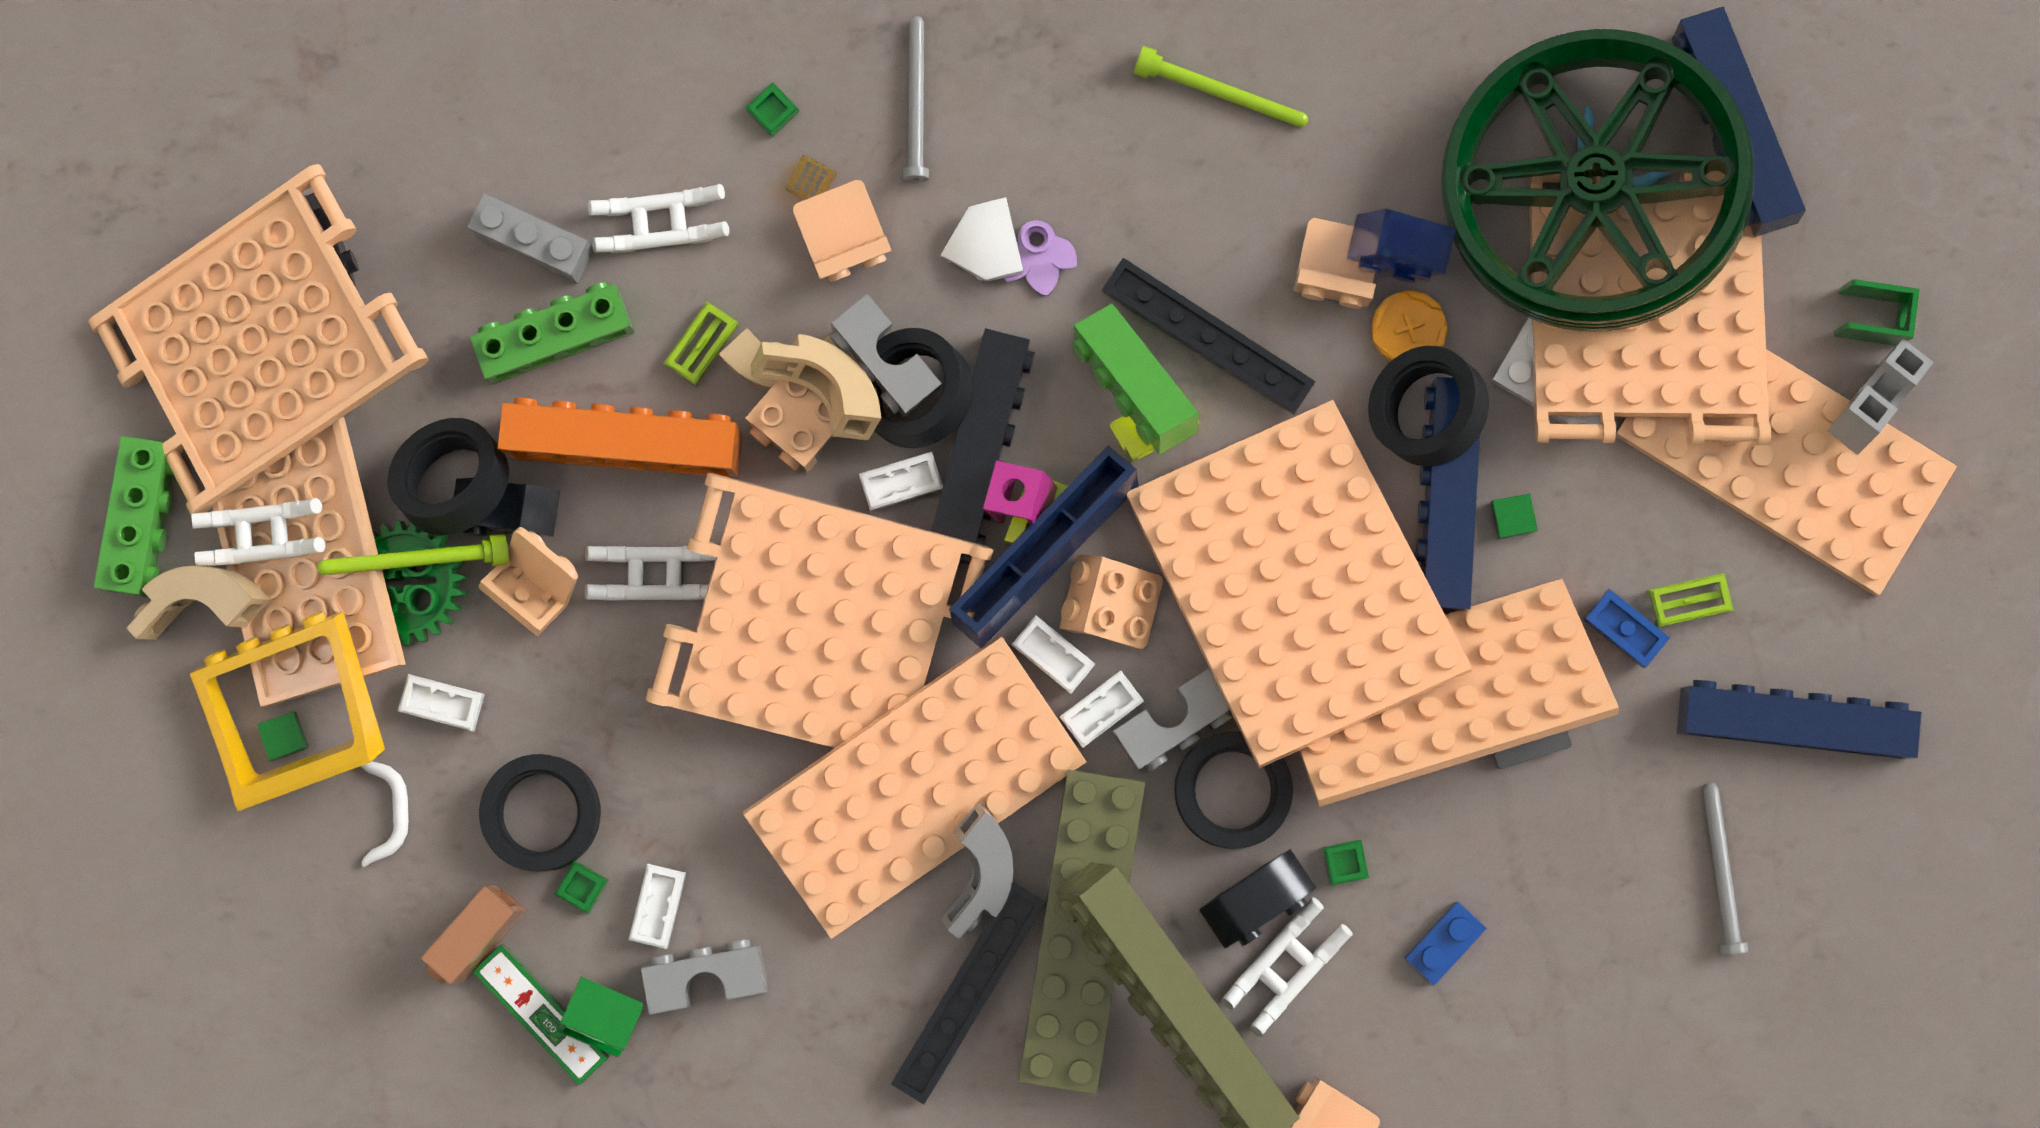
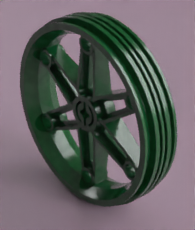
M1590 29L1556 35L1519 51L1491 72L1476 88L1462 108L1447 142L1442 168V197L1448 227L1463 262L1478 282L1499 301L1526 317L1557 328L1589 332L1613 331L1642 325L1678 309L1698 295L1717 277L1733 256L1749 220L1753 201L1755 168L1750 135L1742 113L1723 84L1702 63L1678 47L1652 36L1617 29ZM1592 67H1614L1640 72L1597 133H1595L1552 77L1564 72ZM1652 79H1659L1665 83L1662 87L1656 89L1645 85ZM1536 84H1543L1548 87L1539 94L1529 91ZM1673 87L1692 101L1708 120L1718 139L1723 156L1641 153ZM1521 94L1553 156L1473 165L1480 143L1488 128L1501 111ZM1638 102L1647 105V108L1622 154L1615 148L1609 147L1608 144ZM1554 105L1586 146L1574 152L1571 156L1546 111ZM1633 171L1692 173V181L1633 187ZM1711 171H1721L1725 174V178L1721 181H1711L1707 179L1706 175ZM1560 174L1561 190L1503 188V180ZM1600 176V184H1592L1593 177ZM1479 179L1489 182L1488 186L1481 190H1475L1470 187L1474 181ZM1724 195L1721 209L1710 233L1695 253L1675 270L1641 204ZM1471 203L1479 205L1500 204L1552 207L1520 274L1506 265L1489 246L1478 227ZM1622 205L1627 210L1648 250V253L1641 257L1608 215L1619 209ZM1570 206L1574 210L1586 214L1556 258L1552 259L1546 256ZM1597 227L1642 285V288L1634 291L1598 297L1576 296L1553 291L1557 281ZM1654 268H1661L1667 273L1660 280L1650 279L1646 274ZM1540 271L1548 275L1547 279L1541 283L1535 284L1528 280V277L1534 272Z

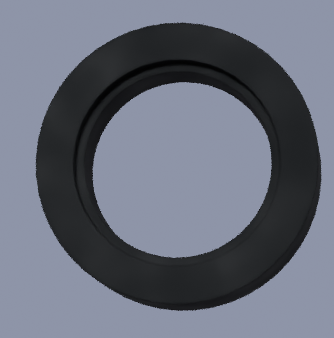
M905 328L883 336L878 341L876 350L884 362L897 365L916 354L918 356L933 357L942 366L944 387L935 406L925 415L914 420L898 421L889 418L884 412L879 397L882 390L873 381L872 384L878 396L881 420L874 432L887 442L903 448H921L937 443L954 431L969 408L972 397V377L966 361L943 337L927 329Z
M1440 346L1416 347L1394 358L1377 377L1369 397V421L1377 439L1406 462L1418 466L1442 465L1461 456L1476 442L1487 421L1489 396L1481 375L1458 354ZM1441 373L1453 376L1459 388V405L1454 418L1448 426L1438 434L1425 439H1412L1404 436L1398 423V408L1406 390L1418 379L1430 374Z
M464 418L438 420L416 431L398 449L388 471V492L393 503L419 530L433 535L459 533L481 522L499 504L508 485V460L505 454L498 450V444L480 424ZM466 449L478 453V471L472 482L460 494L436 504L425 503L419 500V482L433 462L443 455L456 450Z
M1224 732L1213 735L1192 748L1179 766L1174 787L1178 812L1189 830L1208 844L1229 849L1254 846L1272 836L1281 827L1289 813L1293 798V783L1289 768L1283 758L1263 767L1270 780L1271 797L1266 811L1256 822L1240 829H1228L1218 826L1203 814L1196 799L1195 787L1201 769L1211 758L1226 752H1239L1252 758L1254 757L1241 732Z
M545 754L522 756L503 765L487 783L479 807L480 827L491 850L507 864L527 871L556 870L576 861L593 843L601 818L599 796L587 774L577 765L566 759ZM540 774L551 775L564 782L573 793L577 804V820L570 836L558 847L543 852L526 849L514 841L506 829L503 813L505 801L515 785L527 777Z

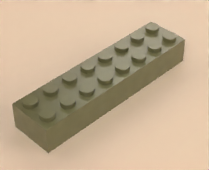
M1067 770L1019 1073V1082L1097 1095L1114 981L1105 970V966L1108 963L1100 952L1095 954L1083 941L1082 935L1085 932L1078 922L1072 923L1061 911L1059 904L1062 901L1055 891L1091 862L1116 866L1130 884L1145 782Z
M1091 862L1055 891L1062 901L1059 907L1063 914L1072 923L1077 921L1085 932L1082 935L1085 944L1095 954L1100 952L1108 965L1105 966V970L1116 984H1123L1131 994L1127 998L1130 1005L1140 1016L1146 1015L1153 1024V1027L1150 1029L1152 1035L1163 1047H1170L1176 1056L1173 1062L1177 1069L1186 1078L1192 1077L1199 1087L1196 1090L1199 1099L1209 1109L1214 1107L1222 1118L1218 1121L1221 1128H1289L1300 1119L1116 866Z

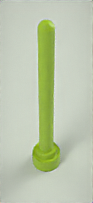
M1145 45L1142 47L1133 72L1137 76L1147 79L1148 76L1156 78V75L1297 127H1304L1308 123V116L1301 111L1163 61V56L1156 54L1157 50Z
M505 534L489 535L488 540H481V544L325 559L317 564V571L321 575H333L472 560H483V563H491V566L508 565V545Z

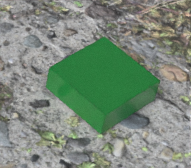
M773 82L745 107L746 111L771 137L778 133L799 113V109Z
M1530 493L1491 501L1498 539L1538 531Z
M293 711L257 724L269 761H275L309 748L297 712Z
M1361 840L1322 847L1331 886L1369 878Z
M573 861L554 895L589 914L609 880L581 863Z

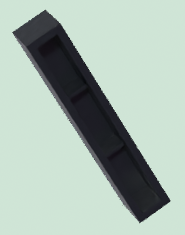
M985 328L972 376L970 405L959 424L931 532L985 545L986 535L980 534L983 520L991 521L992 517L983 507L995 463L1000 461L1003 446L1010 447L1016 427V425L1009 424L1012 410L1020 411L1025 393V388L1019 387L1022 373L1030 374L1035 352L1029 351V339ZM961 553L959 562L969 565L972 556Z

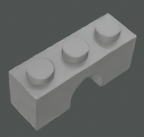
M485 193L467 226L475 237L507 252H510V250L518 252L536 261L544 269L577 284L593 253L592 246L587 240Z
M866 294L831 323V330L834 334L830 338L837 348L847 353L850 351L871 382L874 381L883 391V394L879 397L892 414L899 411L905 418L936 393L942 383L918 354L901 365L888 364L879 357L876 345L891 330L892 323L871 297Z
M1902 339L1879 363L1827 431L1858 455L1883 430L1898 410L1896 407L1918 384L1934 362L1905 339Z
M1210 668L1176 690L1182 698L1186 709L1185 717L1178 726L1172 728L1161 727L1153 721L1147 710H1144L1112 732L1137 771L1145 766L1148 772H1151L1168 760L1164 754L1177 745L1183 751L1201 739L1197 731L1210 724L1214 730L1233 718Z
M746 939L726 943L728 951L712 954L710 946L689 950L688 959L674 961L673 954L649 958L651 966L641 968L649 1015L692 1006L690 984L694 977L701 972H709L720 978L724 985L726 1000L767 992L768 987L760 945L751 946L750 940Z

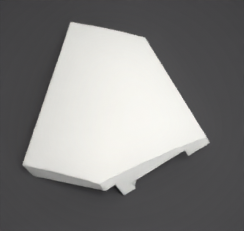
M1006 197L968 207L940 257L972 274L980 282L982 280L988 282L1023 274V267Z

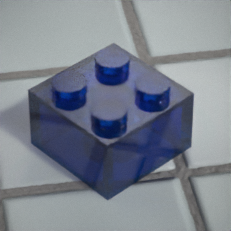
M1387 208L1357 214L1346 259L1359 262L1358 268L1373 273H1380L1381 269L1393 272L1392 278L1409 283H1415V279L1429 281L1431 276L1446 274L1456 228Z

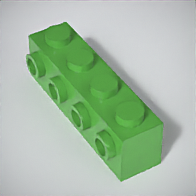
M607 282L597 283L586 289L587 294L573 299L571 295L562 296L550 302L551 307L538 312L534 308L527 309L515 314V320L502 325H500V322H492L478 328L479 333L470 336L485 380L494 385L635 333L621 293L615 283L608 285Z
M1113 303L1074 325V342H1072V347L1076 356L1081 362L1087 361L1099 386L1103 390L1108 388L1113 394L1119 412L1124 417L1130 416L1136 424V431L1145 445L1151 444L1157 453L1161 455L1198 433L1199 413Z
M121 436L94 583V588L149 598L142 588L160 575V569L156 565L158 554L164 550L166 545L167 533L163 526L165 515L171 512L173 506V492L170 491L172 476H174L164 456L162 445L164 442Z

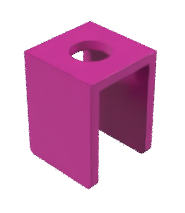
M996 461L983 509L997 523L1003 524L1006 515L1026 519L1032 524L1054 502L1057 485L1044 471ZM1015 480H1019L1025 486L1024 495L1017 501H1010Z

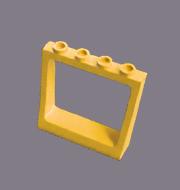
M323 611L317 612L301 621L303 627L295 630L292 629L290 624L281 626L268 633L270 639L261 643L258 637L250 638L235 646L238 652L227 655L225 649L219 650L203 659L205 665L199 666L190 673L220 754L237 811L370 763L385 750L343 611L325 617ZM319 636H325L331 645L354 739L268 772L258 774L252 767L217 683L216 676Z

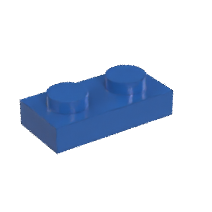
M1610 589L1606 590L1583 619L1642 668H1646L1670 639L1668 635Z
M1455 902L1404 959L1427 981L1435 985L1487 928L1459 902Z

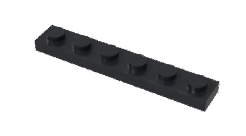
M1122 258L1102 289V292L1292 415L1295 414L1316 382L1125 258Z
M1012 882L1010 893L1002 910L997 917L991 916L891 1085L920 1103H926L1044 906L1045 901Z

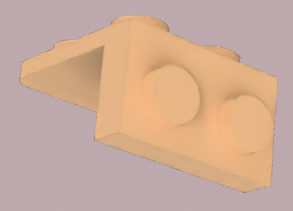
M853 180L800 201L793 206L794 216L820 279L828 277L829 282L839 280L851 274L849 267L862 262L865 268L886 261L885 253L892 251L887 237L882 231L865 185L860 180Z
M1312 218L1307 224L1293 291L1300 292L1302 297L1311 300L1323 301L1324 298L1339 301V305L1347 308L1361 309L1362 306L1368 307L1373 299L1376 284H1373L1381 248L1382 235L1373 230Z
M777 380L745 418L752 427L749 434L764 447H767L770 443L782 452L778 458L795 472L801 467L808 473L817 462L816 454L832 437L829 413L824 402L812 390L794 382Z
M518 527L513 532L509 544L508 565L496 566L480 581L479 589L538 637L567 607L578 579V574L573 564L565 557L557 556L547 548L539 535L531 531L528 532L523 527Z
M1078 555L1076 563L1071 570V583L1067 599L1061 609L1062 619L1059 629L1072 633L1094 635L1136 649H1144L1148 644L1163 584L1162 577L1158 574L1105 557Z
M1315 1077L1312 1083L1307 1081L1298 1093L1295 1102L1299 1104L1295 1112L1300 1119L1289 1128H1378L1380 1120L1378 1116Z

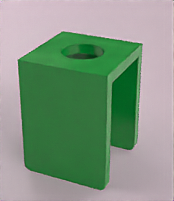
M1852 279L1840 287L1839 294L1898 303L1895 329L1847 322L1834 331V336L1894 346L1902 339L1906 341L1914 338L1920 289Z
M581 976L556 1031L612 1056L619 1057L629 1041L643 1009V1003Z

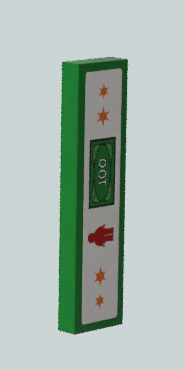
M504 944L500 945L473 971L482 983L578 1085H581L609 1058L605 1052L556 1031L565 1009Z

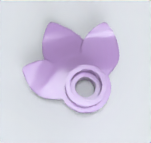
M1039 220L1027 222L1021 227L1017 238L1023 274L1004 279L1006 282H1013L1026 277L1027 282L1036 292L1047 296L1057 285L1059 269L1067 270L1077 267L1076 251L1068 240L1055 236L1053 229L1046 222ZM1034 234H1039L1043 237L1044 242L1040 246H1033L1030 244L1029 238Z

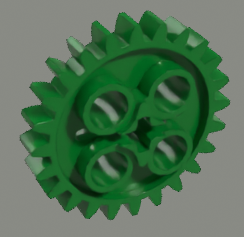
M396 520L394 531L386 523L380 524L381 535L373 531L378 554L444 548L448 539L447 535H437L433 539V534L421 532L412 523H410L407 530L405 521ZM464 561L428 565L423 572H419L416 566L393 568L384 575L385 581H401L405 577L413 579L437 578L435 584L406 585L404 588L387 587L388 593L393 598L392 611L399 639L400 637L402 638L404 645H413L414 634L420 642H427V630L434 635H441L440 622L451 625L454 623L448 612L450 610L461 611V606L454 602L455 598L467 596V592L458 589V583L468 580V577L459 575L456 571L465 564ZM427 590L431 595V604L426 610L422 611L418 606V596L421 592Z

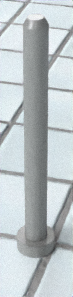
M915 16L909 22L908 167L903 168L902 179L906 182L919 183L929 180V169L923 167L924 21L922 17Z
M1708 783L1704 785L1703 794L1725 944L1720 945L1721 955L1749 952L1747 942L1741 943L1719 787L1716 783Z

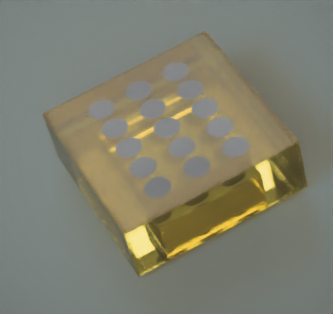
M803 154L785 188L787 191L806 200L828 191L837 176V171Z

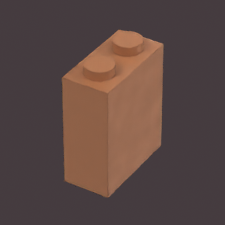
M499 885L484 886L421 957L428 964L425 971L440 984H444L445 981L450 985L465 981L527 910Z

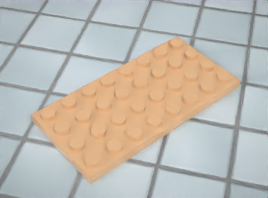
M1767 349L1769 423L1771 425V441L1769 445H1756L1755 441H1704V444H1690L1688 417H1625L1616 431L1617 438L1875 597L1882 593L1957 468L1955 464L1888 423L1858 455L1827 431L1850 400ZM1703 417L1705 425L1754 426V418Z
M343 416L214 503L212 509L213 511L236 510L314 498L321 501L322 510L320 513L307 517L286 519L288 541L321 537L325 541L323 552L302 557L226 565L228 570L237 572L254 582L270 599L245 628L241 627L244 641L258 637L261 643L270 639L268 633L281 626L290 624L292 629L295 630L303 627L301 622L303 619L317 612L323 611L325 617L343 611L364 678L404 666L406 663L383 571L373 570L333 575H321L317 571V564L321 560L378 554ZM270 521L251 523L252 546L272 544ZM235 526L217 527L222 549L237 548ZM319 636L250 663L260 707H269L341 685L331 645L325 636Z
M1563 579L1471 606V609L1468 611H1455L1445 614L1472 666L1471 672L1299 750L1298 752L1319 807L1618 715L1619 706Z
M999 634L982 648L970 654L743 811V815L832 939L964 848L965 845L959 841L954 831L977 802L990 812L997 823H1000L1066 777L1067 770H1076L1087 761L1003 637Z

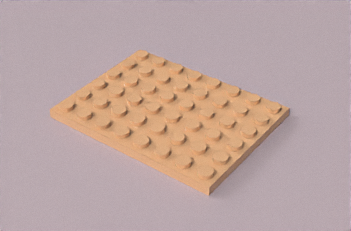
M1334 400L1134 488L1126 494L1127 501L1259 769L1471 672L1472 666Z

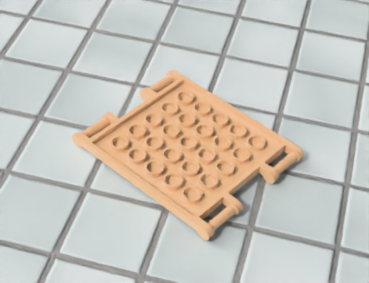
M319 164L309 166L96 313L88 321L92 331L101 337L119 371L117 378L122 387L128 388L138 384L145 375L176 432L173 437L162 443L166 461L188 501L186 507L191 516L192 513L209 511L214 503L410 371L421 368L429 361L425 351L417 347L396 309L398 303L392 293L380 295L367 305L364 304L333 248L336 243L347 240L355 235L357 229L352 220L346 219L325 181L327 175ZM309 187L312 188L332 224L325 231L303 194V191ZM381 315L404 354L398 360H395L374 322ZM115 321L137 359L133 363L113 328ZM183 449H185L205 487V490L202 492L181 456Z
M1711 171L1706 177L1711 181H1721L1725 178V174L1721 171ZM1680 173V182L1692 181V173ZM1560 174L1528 177L1529 188L1543 189V183H1560ZM1593 177L1592 183L1600 184L1601 177ZM1724 195L1641 204L1675 270L1695 253L1710 233L1721 209ZM1624 205L1616 211L1609 213V217L1637 254L1641 257L1648 253ZM1529 206L1530 252L1552 207ZM1570 206L1546 256L1552 259L1556 258L1586 214H1582ZM1750 226L1745 228L1743 237L1733 256L1717 277L1693 299L1656 320L1621 330L1589 332L1557 328L1532 319L1534 428L1536 443H1548L1549 439L1601 440V443L1613 444L1616 439L1615 416L1688 417L1690 444H1704V441H1755L1756 445L1770 444L1771 425L1769 423L1762 240L1761 235L1754 237ZM1597 227L1557 281L1553 291L1576 296L1598 297L1634 291L1642 288V285ZM1654 268L1648 271L1646 275L1650 279L1660 280L1667 273L1661 268ZM1540 271L1531 274V282L1535 284L1541 283L1547 279L1548 275ZM1548 416H1600V424H1550ZM1703 417L1754 418V426L1705 425Z
M707 473L705 485L708 486L695 536L694 538L690 537L687 550L716 557L697 629L692 630L666 624L663 634L666 638L653 688L648 689L646 701L836 748L924 687L943 617L951 618L949 608L952 605L947 604L961 553L972 556L962 589V596L983 574L986 561L991 560L994 549L729 477ZM723 490L734 492L720 544L710 542ZM968 612L967 615L973 619L975 612ZM681 643H691L692 647L679 694L668 692Z

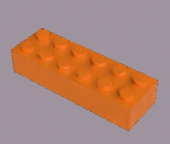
M514 398V403H502L498 450L512 460L707 476V473H713L729 478H739L743 433L737 423L730 421L731 417L727 415L707 414V420L692 418V413L669 411L667 417L653 415L652 409L631 407L629 413H620L614 411V406L604 404H592L591 410L576 408V403L567 401H553L552 407L537 405V400L530 398Z

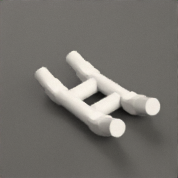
M721 184L704 188L684 190L682 192L634 198L589 200L588 213L590 216H621L631 213L634 235L593 238V252L625 253L640 249L688 243L697 244L728 236L729 226L725 221L687 228L684 206H699L708 204L711 201L724 199V188ZM669 208L672 230L649 233L647 211Z
M314 498L236 510L192 513L193 529L235 526L237 548L195 552L196 566H225L288 557H302L323 552L325 541L321 537L288 541L286 519L307 517L320 513L322 503L319 499ZM270 521L272 544L252 546L251 523Z
M586 546V561L628 562V585L586 584L584 596L586 600L604 601L704 600L709 584L682 585V562L715 561L716 557L687 550V546ZM643 562H666V585H643Z
M1312 898L1307 905L1298 911L1255 961L1240 975L1221 999L1222 1004L1226 1008L1233 1010L1259 979L1269 987L1276 996L1271 999L1250 1025V1029L1258 1036H1263L1291 1001L1353 935L1347 926L1341 924L1315 950L1314 954L1305 948L1296 937L1324 909L1323 905L1316 898ZM1285 950L1302 965L1287 983L1270 968Z

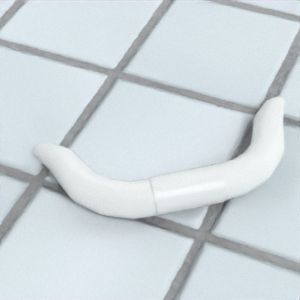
M373 761L361 767L369 774L384 779L392 789L393 832L387 842L371 849L362 860V867H366L375 861L394 854L403 845L408 833L409 818L406 785L401 775L391 766Z

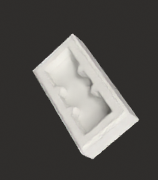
M932 452L859 474L870 512L931 494L943 488Z
M1036 615L1011 645L1070 694L1095 666L1093 661Z
M1119 671L1059 718L1080 746L1084 748L1143 703L1144 700L1123 672Z
M408 674L398 711L475 731L485 694Z
M647 864L629 936L630 941L668 949L686 872Z

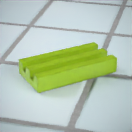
M707 301L667 357L664 365L697 386L740 325L739 322ZM710 314L714 315L715 319L682 366L676 363ZM723 322L726 323V327L694 373L689 372Z
M1725 573L1647 590L1648 596L1652 601V613H1655L1656 620H1654L1656 627L1734 610ZM1718 583L1719 590L1661 602L1660 595ZM1721 598L1723 605L1665 617L1664 610Z

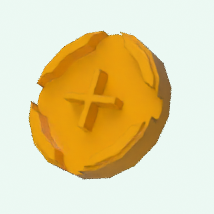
M1414 290L1402 291L1384 299L1375 311L1370 327L1372 342L1379 354L1389 362L1403 352L1416 347H1443L1448 332L1447 321L1439 303L1429 295Z

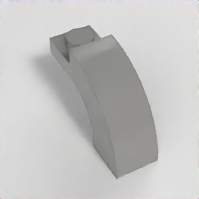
M979 802L976 803L954 831L959 841L971 850L974 861L973 873L968 885L941 918L946 929L958 939L966 931L971 932L978 925L982 917L981 912L984 909L994 917H997L1007 901L1013 881V858L1009 842L996 820Z

